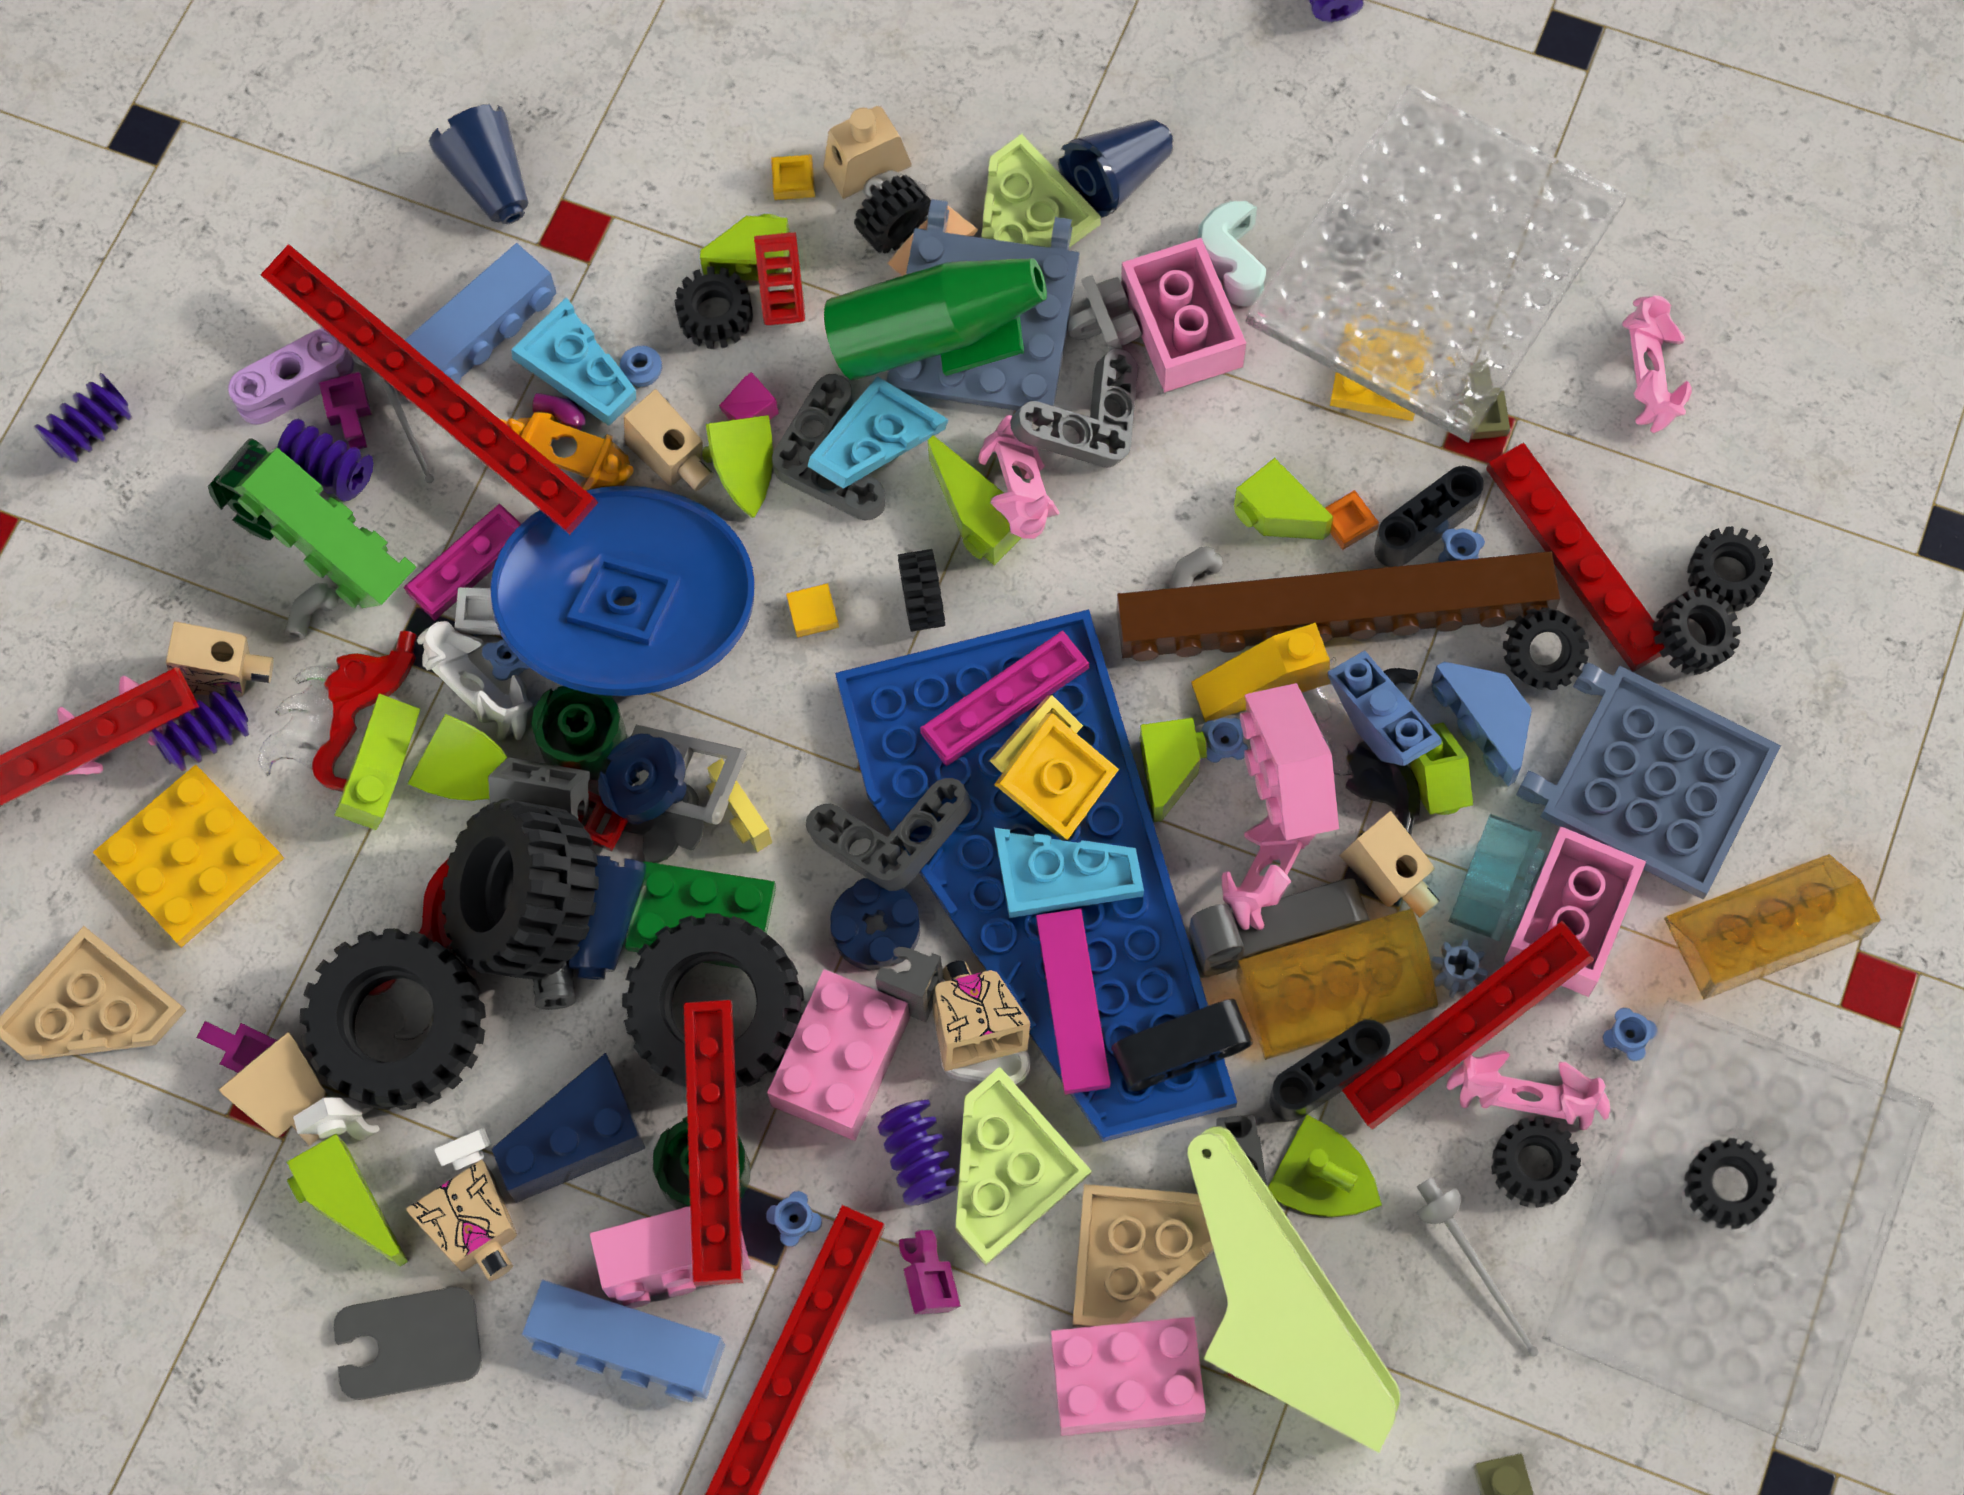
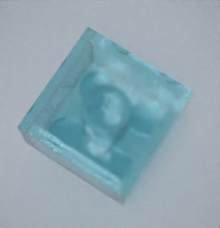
M1490 814L1448 922L1496 941H1500L1506 928L1514 931L1529 897V889L1545 853L1544 850L1537 848L1542 833Z

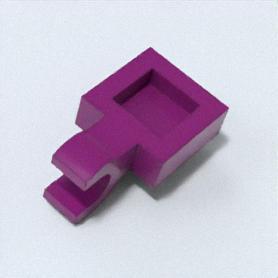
M360 371L319 382L326 416L330 425L342 423L343 433L346 441L348 440L350 448H367L360 418L372 415Z
M207 1021L204 1022L196 1037L225 1051L220 1065L237 1073L277 1041L243 1023H240L234 1035Z
M918 1230L915 1232L916 1238L900 1239L899 1250L901 1256L905 1261L912 1264L903 1270L914 1315L946 1313L961 1307L950 1261L939 1262L937 1240L932 1230Z

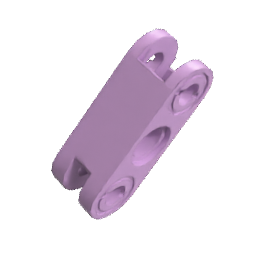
M321 328L239 370L229 381L228 392L240 416L246 422L263 424L320 395L319 382L352 374L354 361L350 352ZM298 373L294 378L286 379L290 374Z

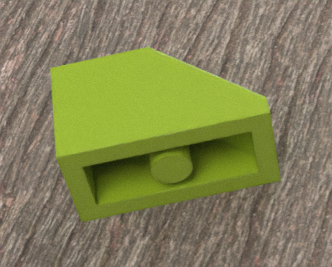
M773 214L745 216L700 250L703 275L708 274L707 267L714 266L715 274H719L721 267L728 269L730 277L735 272L740 276L741 280L759 281L754 236L790 233L788 218L778 217ZM789 250L765 253V258L789 256ZM788 268L767 270V274L787 272Z
M1273 458L1236 488L1234 510L1237 517L1245 526L1249 528L1253 526L1262 536L1324 540L1330 535L1333 516L1276 458Z
M1193 718L1140 725L1139 742L1153 823L1163 821L1199 774L1200 759L1207 758L1204 733L1196 732Z
M1442 722L1430 725L1440 736L1442 744L1409 763V766L1418 782L1420 800L1429 814L1448 815L1457 812L1460 808L1473 806L1468 756L1445 723Z

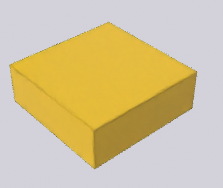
M812 154L771 157L774 200L815 197Z
M828 583L786 593L797 638L839 628Z

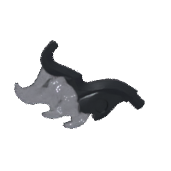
M1335 657L1330 659V670L1334 668L1337 662ZM1390 668L1383 671L1395 686L1401 682L1415 684L1418 679V672L1416 670ZM1331 681L1330 684L1317 688L1319 695L1327 702L1331 716L1324 720L1316 712L1312 715L1325 741L1329 743L1333 751L1331 753L1334 775H1352L1353 778L1348 779L1345 786L1351 793L1362 799L1386 803L1395 809V814L1398 815L1397 819L1411 836L1414 822L1419 820L1420 815L1418 782L1408 765L1402 766L1383 762L1377 757L1356 732Z

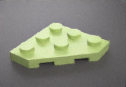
M1020 134L990 156L981 238L1051 248L1055 217L1072 219L1070 248L1101 225V216L1045 157Z
M998 1067L965 1096L955 1231L985 1265L990 1263L1092 1172L1001 1067Z

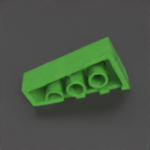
M279 448L270 450L233 488L241 495L238 499L241 506L256 518L260 515L266 518L274 526L270 530L271 533L286 547L291 548L295 545L306 556L303 560L304 564L320 578H324L327 575L339 586L335 590L338 596L353 608H356L357 605L362 609L382 605L416 568L405 556L399 563L387 553L388 548L386 545L388 542L376 531L371 532L364 527L360 529L353 524L356 521L353 512L341 501L339 502L333 497H329L327 500L321 497L319 494L324 490L322 485Z

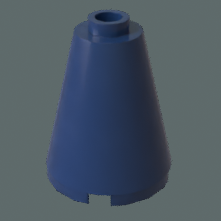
M483 104L469 108L449 118L447 121L451 127L442 134L437 128L429 139L433 153L491 221L502 222L503 225H508L521 219L525 214L523 210L528 206V199L507 116L503 108L498 105L497 111H493L490 104Z
M1150 119L1076 138L1062 146L1061 150H1065L1064 156L1058 159L1059 172L1103 218L1112 214L1171 155L1173 136L1166 125L1161 124L1157 120Z
M597 855L598 865L595 867V875L599 877V886L594 894V902L597 903L595 913L589 918L588 926L590 929L586 938L578 944L579 951L574 958L568 960L569 968L578 970V978L605 980L606 972L615 971L646 874L645 863L625 858L624 867H620L619 862L610 860L611 856Z

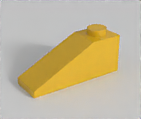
M1313 623L1268 638L1191 681V685L1204 722L1246 710L1245 694L1297 683L1301 693L1330 684L1328 677L1330 659L1317 625Z

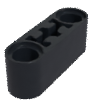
M1469 466L1455 467L1387 516L1380 523L1374 546V553L1378 561L1387 567L1403 566L1442 538L1444 531L1451 528L1454 529L1472 516L1477 510L1484 487L1481 474ZM1461 488L1468 491L1470 496L1461 497L1452 490ZM1392 536L1399 537L1406 544L1400 546L1392 545L1386 538Z
M1227 999L1125 1037L1116 1042L1111 1049L1128 1090L1134 1092L1240 1053L1253 1044V1040L1236 1000Z
M1367 1019L1359 1021L1281 1072L1276 1077L1270 1094V1106L1274 1114L1286 1121H1296L1342 1092V1089L1386 1056L1390 1046V1035L1387 1028L1376 1020ZM1362 1037L1371 1038L1378 1044L1379 1051L1374 1054H1365L1357 1048L1355 1041ZM1345 1054L1346 1061L1340 1065L1337 1076L1335 1077L1331 1072L1326 1073L1318 1079L1316 1087H1314L1313 1080L1320 1075L1323 1064L1328 1068H1333L1342 1061ZM1288 1086L1296 1087L1303 1093L1304 1100L1298 1104H1289L1282 1099L1279 1091Z

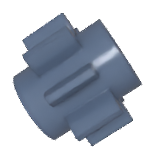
M1466 939L1462 942L1461 946L1454 948L1448 942L1443 943L1441 952L1444 958L1433 957L1430 963L1432 969L1439 970V974L1433 983L1434 987L1443 985L1446 989L1450 990L1449 995L1452 999L1457 992L1464 990L1467 993L1476 987L1474 980L1484 981L1488 975L1486 969L1479 968V964L1485 955L1484 951L1475 953L1472 949L1468 948L1469 943ZM1455 963L1463 965V975L1455 974Z

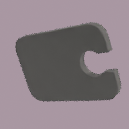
M449 1287L350 1305L339 1311L334 1319L335 1344L351 1343L357 1337L371 1336L377 1341L379 1346L378 1355L370 1365L357 1367L350 1364L338 1367L341 1390L346 1396L354 1400H365L464 1382L475 1377L481 1368L482 1357L475 1302L473 1296L461 1287Z

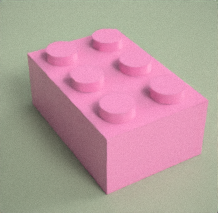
M1202 238L1122 262L1121 285L1128 300L1127 304L1136 318L1142 334L1141 338L1164 392L1243 367L1246 341Z
M1297 683L1245 694L1247 712L1240 713V722L1246 740L1250 739L1251 749L1244 751L1245 762L1249 775L1255 776L1260 800H1266L1271 824H1279L1286 841L1338 830L1339 821L1332 753Z
M1560 826L1511 941L1504 962H1509L1563 920L1594 960L1561 986L1589 997L1598 983L1646 861Z
M823 969L794 1036L767 1091L771 1106L856 1141L910 1020L908 1003Z
M690 1206L590 1233L601 1286L611 1302L634 1309L649 1304L651 1302L650 1297L668 1292L670 1297H676L696 1290L693 1284ZM741 1230L743 1271L751 1269Z
M1194 1317L1051 1331L1061 1436L1204 1421L1206 1410Z

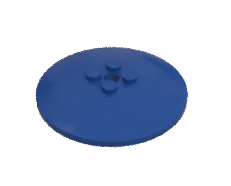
M611 486L586 490L597 500L598 504L570 535L539 510L513 532L501 549L495 562L491 579L492 610L501 636L515 655L529 668L557 684L574 690L607 696H632L659 692L679 686L700 676L719 663L740 640L752 614L755 581L753 567L742 541L734 530L713 511L698 502L673 492L641 486ZM622 597H630L635 600L634 603L628 606H619L613 603Z

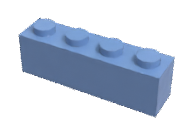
M515 243L406 338L405 341L454 382L459 384L461 378L475 365L484 363L490 357L495 347L506 338L515 336L528 318L536 311L544 310L551 303L553 297L557 294L552 275L518 243Z
M545 1280L541 1281L522 1333L530 1343H533L531 1350L535 1353L552 1359H558L560 1352L578 1358L576 1365L581 1368L602 1374L604 1368L608 1367L622 1372L620 1379L627 1383L647 1388L649 1381L666 1386L665 1394L692 1403L694 1396L707 1399L725 1347V1343L720 1336Z

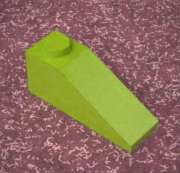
M932 435L927 440L929 461L961 534L963 544L974 557L978 559L984 557L995 566L1021 539V537L1010 532L1008 520L990 503L993 497L1004 492Z
M382 694L378 695L334 813L335 816L377 830L384 818L421 710L420 708Z
M337 1134L287 1161L293 1174L292 1177L287 1179V1182L299 1203L307 1201L316 1211L397 1265L402 1266L408 1262L350 1150Z

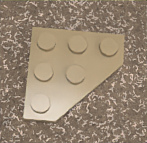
M83 926L0 1016V1039L27 1061L153 1046L161 1040L187 1010L88 928Z
M1084 1184L1073 1328L1130 1323L1214 1252L1198 1194Z

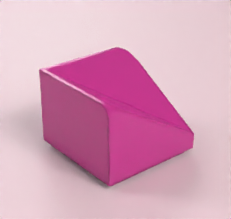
M752 372L746 375L719 405L721 411L729 420L769 415V420L779 414L776 399Z

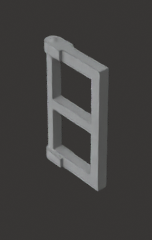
M636 724L631 736L644 733L650 734L653 737H662L678 748L684 759L685 772L694 752L726 759L706 807L679 801L672 804L666 810L667 812L718 825L729 804L728 798L747 753L741 748Z

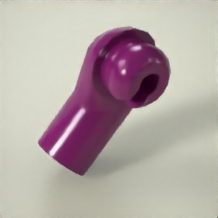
M540 393L535 394L532 404L533 413L543 412L552 414L561 424L582 431V425H585V416L575 402L567 398Z

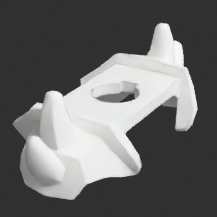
M447 621L436 622L431 627L425 629L419 635L417 643L424 646L422 665L426 670L432 669L473 709L479 722L483 724L496 721L498 725V740L506 739L512 731L514 732L515 739L521 740L527 726V712L533 706L527 699V687L524 680L518 675H512L509 694H504L469 660L468 654L485 645L482 639L455 631ZM462 675L464 678L474 680L480 685L482 690L471 691L461 684L460 676Z

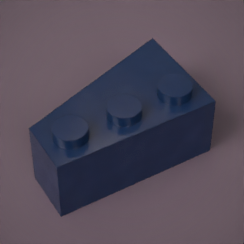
M604 1053L491 1149L507 1191L515 1202L518 1203L646 1148L614 1067L607 1054Z

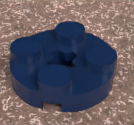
M644 733L636 734L623 740L611 751L607 757L611 763L607 768L606 774L601 772L598 780L599 794L605 806L632 825H638L658 817L672 804L681 801L687 790V785L684 782L685 763L679 750L662 737H653L650 734ZM645 770L649 773L644 783L635 785L640 780L639 773Z
M868 878L858 880L854 886L845 890L835 902L830 916L831 935L840 955L850 964L865 970H879V967H887L893 963L895 966L903 962L905 959L895 956L893 950L897 947H907L914 950L920 936L919 911L911 895L903 888L897 891L883 889ZM883 916V923L887 926V929L884 932L876 930L873 935L866 932L868 926L864 921L868 917Z

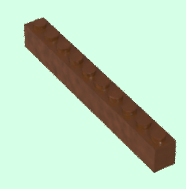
M1552 551L1118 593L1116 613L1122 659L1133 658L1136 661H1149L1157 658L1158 655L1176 653L1180 657H1192L1200 654L1202 651L1219 649L1224 653H1234L1243 650L1246 646H1256L1274 635L1316 623L1323 643L1329 642L1332 638L1348 636L1353 640H1365L1372 638L1376 634L1393 632L1397 636H1407L1418 632L1420 629L1430 628L1449 632L1457 630L1463 625L1480 624L1482 627H1496L1504 624L1506 621L1516 619L1519 615L1522 617L1528 615L1526 611L1533 608L1541 610V607L1556 610L1560 601V594Z

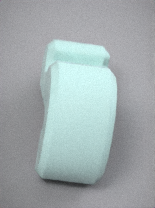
M1229 201L1211 210L1200 223L1197 239L1202 238L1218 278L1224 280L1223 290L1227 299L1232 304L1243 307L1254 305L1260 301L1264 292V280L1266 277V268L1237 242L1255 225L1257 207L1247 201Z

